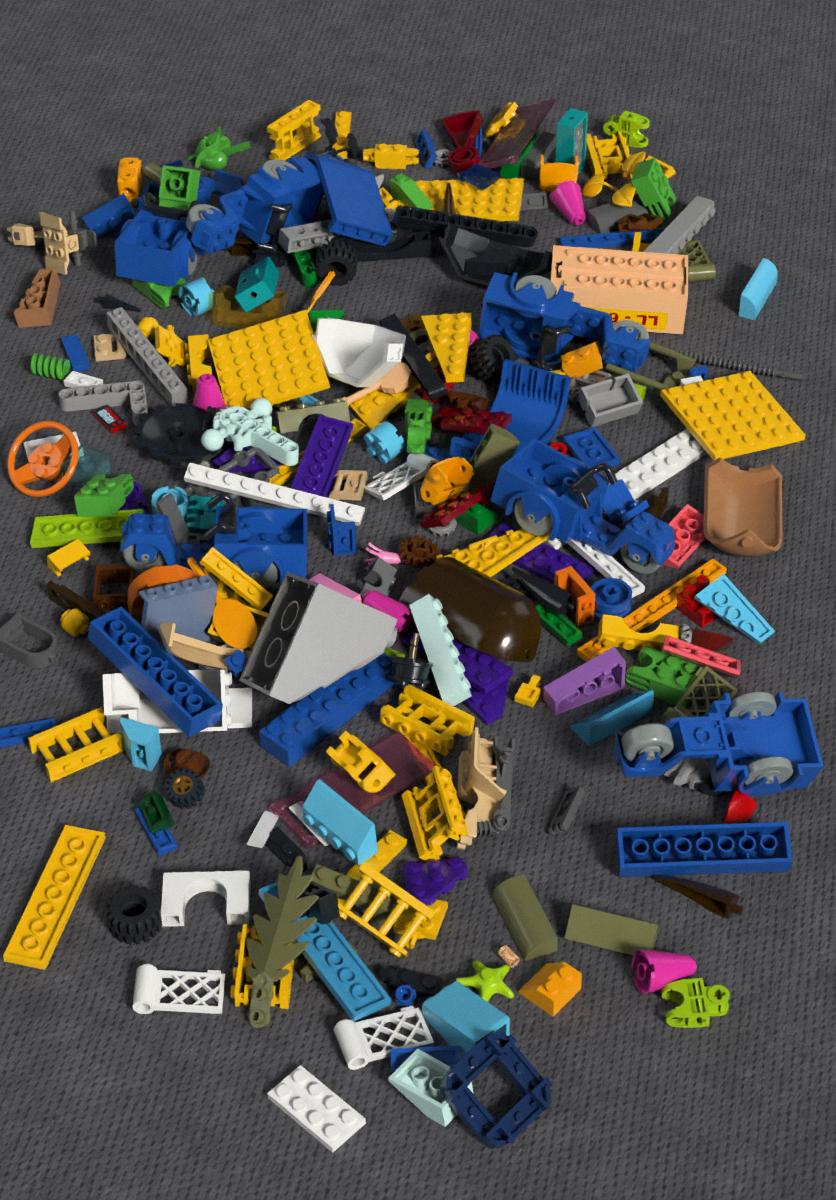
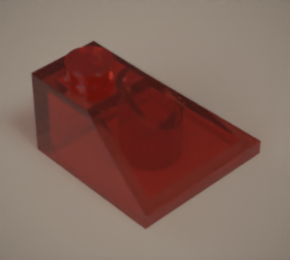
M694 629L691 644L718 653L737 643L738 639Z

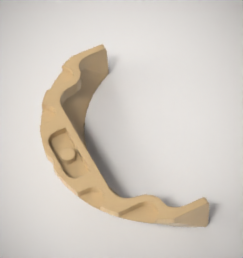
M172 622L159 624L158 632L167 652L192 663L217 669H228L224 664V659L239 650L238 648L216 646L175 633L176 624ZM240 649L249 659L252 651Z

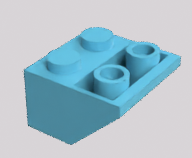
M121 717L119 721L124 749L132 765L152 771L162 755L159 728Z

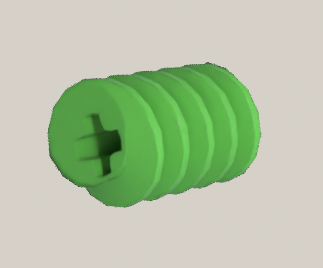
M38 353L33 354L31 371L34 375L58 378L59 380H64L70 370V361L68 359L64 362L63 358L58 360L57 357H53L51 360L49 355L45 358L44 354L40 356Z

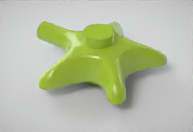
M474 960L472 965L476 975L456 978V981L464 986L475 987L479 992V996L487 1002L495 993L502 994L507 998L514 997L512 990L503 982L505 975L510 970L507 964L492 969L486 967L479 960Z

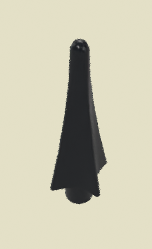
M107 293L105 298L98 296L97 303L103 304L102 309L122 307L128 311H142L141 308L125 303Z

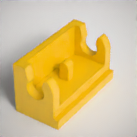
M76 539L48 555L47 567L59 577L61 576L60 572L64 568L82 558L85 561L89 560L90 551L79 539Z

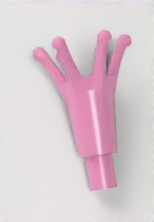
M371 542L368 543V546L374 550L368 547L365 548L366 551L376 555V558L364 560L365 563L369 562V566L378 557L389 564L405 563L406 561L401 560V555L398 553L383 551L373 546Z

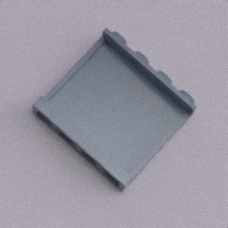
M209 575L139 591V595L144 600L141 626L164 648V643L158 632L159 624L175 623V633L203 642L209 641L210 635L208 630L213 620L218 586Z

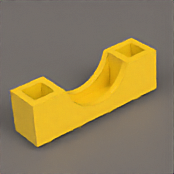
M208 334L188 336V343H185L186 353H188L186 354L188 384L192 386L193 392L196 391L197 381L201 375H212L211 366L201 363L210 358Z
M603 614L598 626V644L607 647L639 651L643 647H651L661 651L666 635L679 639V626L660 623L653 632L638 633L630 629L622 617Z

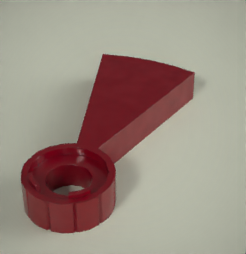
M480 110L459 113L441 119L447 135L456 148L448 156L451 171L455 174L463 175L478 169L481 165V160L477 148L473 147L483 121Z

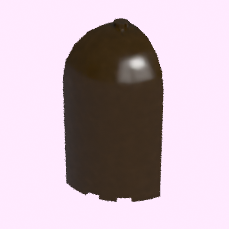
M452 557L439 558L434 560V564L431 566H424L415 575L417 578L412 585H407L403 591L399 602L407 606L428 594L435 599H439L443 607L441 609L442 614L445 615L448 621V630H450L455 639L470 647L495 657L519 662H531L537 654L542 629L540 614L533 601L523 593Z

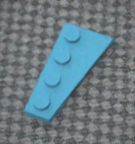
M724 574L694 597L695 600L759 645L775 632Z

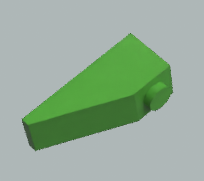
M401 173L389 179L391 196L410 207L429 210L434 208L430 200L411 178Z

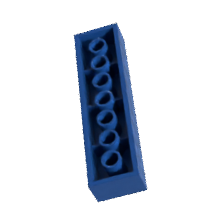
M122 607L90 622L88 639L188 737L220 721L223 704Z
M382 653L362 668L350 671L328 687L323 688L321 686L297 701L259 731L260 747L286 766L290 767L396 684V682H391L390 678H387V674L391 673L392 662L389 661L390 657Z
M788 822L617 828L616 832L619 877L784 872L790 870L793 862Z

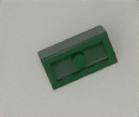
M153 790L138 802L152 833L175 825L163 797Z

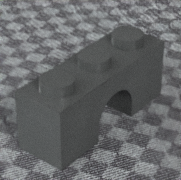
M378 557L369 566L364 580L367 582L357 591L361 596V600L367 591L371 592L373 590L388 596L390 592L388 588L396 580L394 575L397 569Z

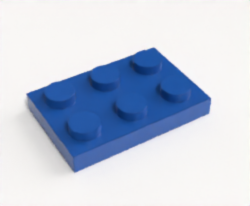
M596 427L563 437V443L573 456L583 462L588 468L600 463H606L610 467L620 464V458Z

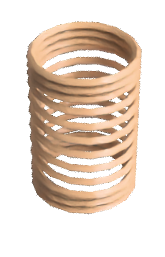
M505 945L499 949L498 956L509 967L512 968L519 963L520 958L508 946Z

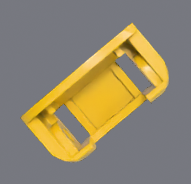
M347 731L339 737L341 744L335 750L331 746L326 750V753L331 757L332 763L348 773L357 781L358 786L367 793L380 791L396 775L379 756L356 736L350 735ZM373 762L376 767L362 781L358 777L359 774Z

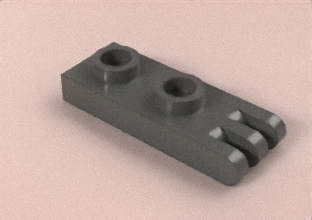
M581 786L565 792L548 829L550 835H555L569 829L585 793Z

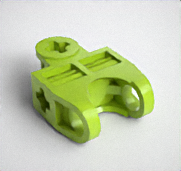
M624 111L621 116L611 115L604 124L603 130L609 136H612V134L618 136V132L621 131L623 137H626V145L634 148H643L648 145V138L641 134L639 130L647 129L650 121L642 115Z
M703 978L681 979L667 983L661 988V996L664 1000H671L681 1004L675 1007V1009L668 1011L665 1015L666 1023L672 1027L709 1026L710 1017L723 1016L729 1010V990L722 985L704 987Z

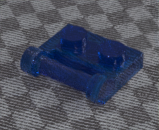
M476 163L466 171H460L457 174V179L461 182H468L483 191L499 180L500 175Z

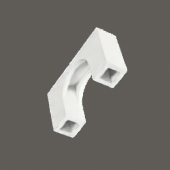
M237 870L163 873L162 926H184L185 907L188 900L192 896L206 891L219 893L226 899L227 925L249 924L250 872Z

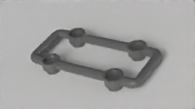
M255 447L247 452L238 451L234 455L235 459L217 470L227 472L237 465L239 467H246L250 461L249 458L258 455L271 470L257 472L254 479L269 483L270 478L278 473L279 467L262 449ZM189 483V486L183 489L187 493L188 502V494L192 492L200 494L205 486ZM229 494L233 500L240 497V495Z

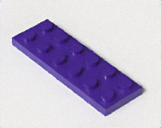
M319 415L291 489L327 498L351 436L353 423Z
M501 523L485 539L495 535L497 537L506 535V532L509 530L514 532L518 530ZM543 542L512 563L554 584L555 572L572 566L584 581L594 574L593 567Z
M418 629L402 639L403 645L408 649L414 633L419 634ZM419 635L417 654L428 660ZM455 638L452 640L453 645L459 651L458 659L465 668L464 676L473 688L486 695L513 675V668L498 659L470 647Z

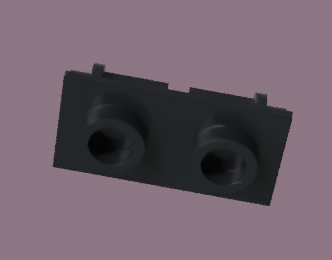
M252 250V265L268 256L276 267H282V265L285 266L286 264L285 251Z

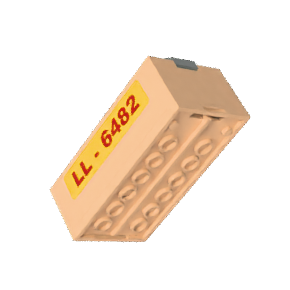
M553 245L550 281L556 287V295L560 286L564 285V291L574 293V302L581 303L580 306L610 314L613 324L622 320H631L643 325L648 332L683 334L688 300V255Z

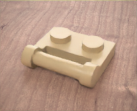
M113 334L94 335L96 361L124 359L126 357V350ZM117 341V350L112 352V342Z
M336 471V480L329 498L338 501L361 500L368 477L367 471ZM346 479L344 490L340 491L342 482Z

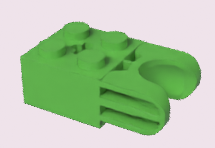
M655 158L637 164L631 183L644 206H648L653 215L660 216L662 221L666 222L671 215L669 207L675 205L676 196L669 185L668 178L662 172L661 165Z
M163 165L159 190V206L187 210L192 201H197L201 171Z
M182 277L174 287L132 279V285L162 309L169 307V297L179 296L180 286L188 283Z
M408 399L405 409V445H407L408 453H424L427 440L431 438L432 406H429V400Z
M96 474L74 496L78 517H112L126 502L125 498L134 488L132 475L121 474L118 477L107 479L105 474Z
M643 647L639 652V661L645 667L630 666L625 672V680L628 684L644 691L653 690L654 697L676 705L696 680L694 674L701 666L651 647ZM693 689L694 695L696 694L698 689ZM683 702L681 706L686 709L690 702Z

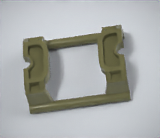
M650 343V350L677 359L678 371L670 374L663 383L610 363L606 365V370H608L612 377L615 378L629 373L632 380L655 388L657 396H660L661 390L680 386V380L688 378L689 369L693 368L696 359Z

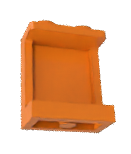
M572 566L556 571L554 574V585H558L572 594L573 603L576 604V626L580 627L594 621L595 593Z

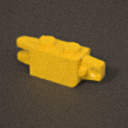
M376 144L375 148L364 149L363 160L375 162L376 168L406 169V165H416L419 162V158L415 157L419 154V151L415 148H407V145Z

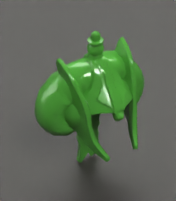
M219 126L217 131L204 136L200 140L195 154L190 155L188 161H195V168L203 166L211 171L221 170L227 166V156L251 148L250 142L247 141L231 146L229 138L221 135V126Z

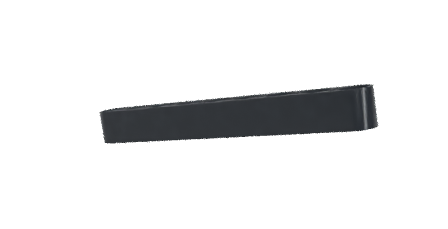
M404 205L396 208L393 217V223L398 227L444 234L445 228L449 223H452L460 229L489 240L526 248L532 247L538 236L537 229L532 226Z
M394 313L379 320L381 327L406 335L402 360L409 366L413 376L429 399L433 401L448 394L442 379Z

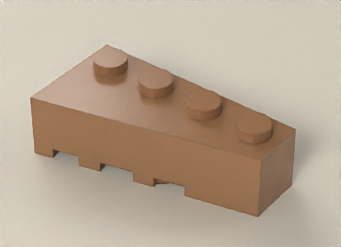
M56 268L40 269L32 281V287L27 289L26 297L21 299L19 308H16L14 311L19 328L52 324L61 285Z

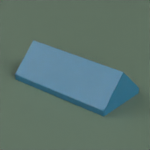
M653 690L633 692L570 727L588 746H591L652 713L654 692Z

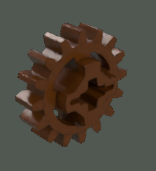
M409 535L408 539L403 538V542H400L398 554L401 555V560H406V565L410 563L413 568L417 565L419 569H422V566L429 567V565L434 564L440 549L437 548V544H432V539L427 540L426 536L419 538V535H416L413 538Z

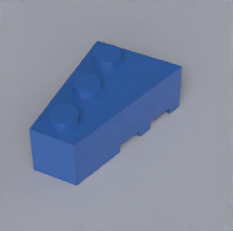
M123 193L82 218L88 229L94 231L96 237L99 238L121 232L125 222L129 219L133 220L137 214Z

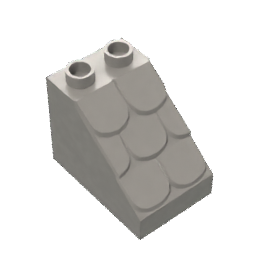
M286 572L239 681L273 698L291 704L303 699L321 686L323 688L328 687L350 671L362 668L380 656L385 649H389L397 637L395 625L398 619L319 583Z

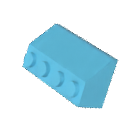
M317 780L302 806L305 824L309 827L312 826L320 837H325L335 849L343 852L349 861H353L358 866L378 853L375 824L323 781Z

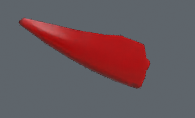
M736 789L725 813L723 824L747 823L757 807V803L749 795H745Z

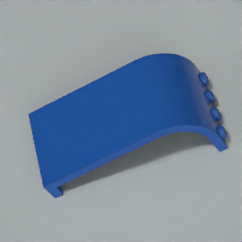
M313 152L305 154L304 157L317 167L332 216V221L328 226L329 231L386 246L393 233L373 172L368 168Z
M508 359L503 361L500 387L489 412L503 411L507 414H512V421L505 430L512 433L520 442L512 457L534 438L547 444L559 428L566 409L571 377ZM467 432L462 438L454 436L451 439L450 455L470 461L485 434Z

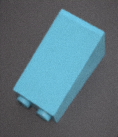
M458 981L445 986L441 992L427 998L422 1004L423 1018L451 1046L459 1045V1053L462 1057L480 1040L491 1033L510 1035V1018Z

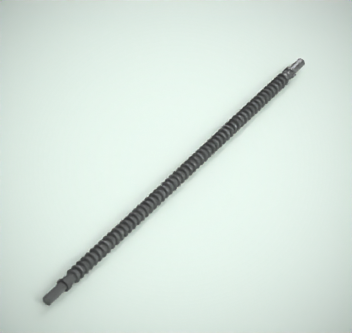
M576 335L573 338V340L577 338L578 341L582 339L583 342L587 340V343H589L590 341H592V343L596 342L595 340L587 339ZM649 349L650 354H659V356L664 355ZM678 349L673 350L696 359L699 364L703 362V364L708 363V365L713 364V366L718 365V367L723 366V368L728 367V369L732 367L733 370L737 368L738 371L742 369L743 372L745 370L752 371L753 374L757 372L758 375L762 373L763 376L767 374V376H778L783 379L803 380L804 374L789 372L786 369L781 370L776 369V367L772 369L771 366L767 368L766 365L762 367L761 364L757 366L756 363L752 365L751 362L747 364L746 361L742 363L741 360L737 362V360L732 361V359L727 360V358L722 359V357L717 358V356L713 358L712 355L708 357L707 354L703 356L702 353L698 355L697 352L693 354L692 351L688 353L687 350L683 352L682 349L680 351Z

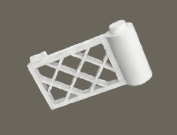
M410 453L407 457V462L365 485L364 491L381 500H386L424 477L431 466L440 461L423 453Z
M143 964L136 970L132 1008L139 1014H149L154 1010L222 1014L225 974H221L220 970H208L207 973L158 970L151 964ZM162 978H172L175 983L167 987L162 982ZM188 979H193L197 984L189 988L184 982ZM209 981H220V985L213 990L207 983ZM181 986L186 992L178 997L172 991ZM201 987L208 992L202 998L195 993ZM167 994L173 999L171 1003H160V999ZM191 996L196 1002L188 1005L183 1000ZM213 997L218 1001V1006H208L205 1001Z
M414 1006L400 1008V1012L359 1022L342 1019L334 1027V1033L347 1066L352 1070L363 1068L368 1062L391 1057L390 1049L434 1046V1041L419 1007L414 1008ZM416 1016L418 1020L416 1026L405 1022L406 1018ZM392 1022L397 1024V1027L393 1031L384 1027L385 1023ZM371 1027L376 1029V1031L371 1036L364 1033L362 1028ZM401 1027L412 1031L409 1037L398 1033ZM383 1032L391 1037L388 1042L377 1038L378 1034ZM415 1033L425 1036L426 1041L418 1042L412 1038ZM394 1038L405 1042L401 1047H396L391 1043ZM375 1043L384 1048L380 1052L372 1053L370 1047Z

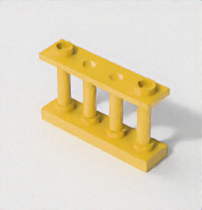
M213 547L200 561V564L205 567L202 568L200 566L205 575H209L218 586L217 592L222 599H233L243 605L261 611L273 597L271 593ZM210 573H213V574H214L216 577H218L220 580L218 581V580H217L214 576H212ZM225 585H228V586H229L231 589H233L235 592L233 593V592H232L230 589H228ZM240 597H243L247 602L250 603V605H248Z
M102 707L28 738L31 753L40 751L48 762L45 766L50 782L125 750L123 737L120 732L110 735L103 725L105 717ZM95 727L103 739L92 743L84 731ZM77 735L85 747L74 751L66 739ZM59 743L66 753L65 756L55 759L48 749L49 746Z
M364 862L359 868V873L362 874L360 882L343 905L338 903L340 918L343 920L348 918L387 945L390 948L388 951L397 958H400V956L406 958L408 952L403 948L422 922L426 920L430 923L432 922L436 912ZM373 882L379 886V893L361 918H359L350 909L368 884L371 885ZM391 895L397 899V905L380 929L376 930L368 922L386 896L389 897ZM410 908L415 912V917L397 943H395L385 935L403 910Z

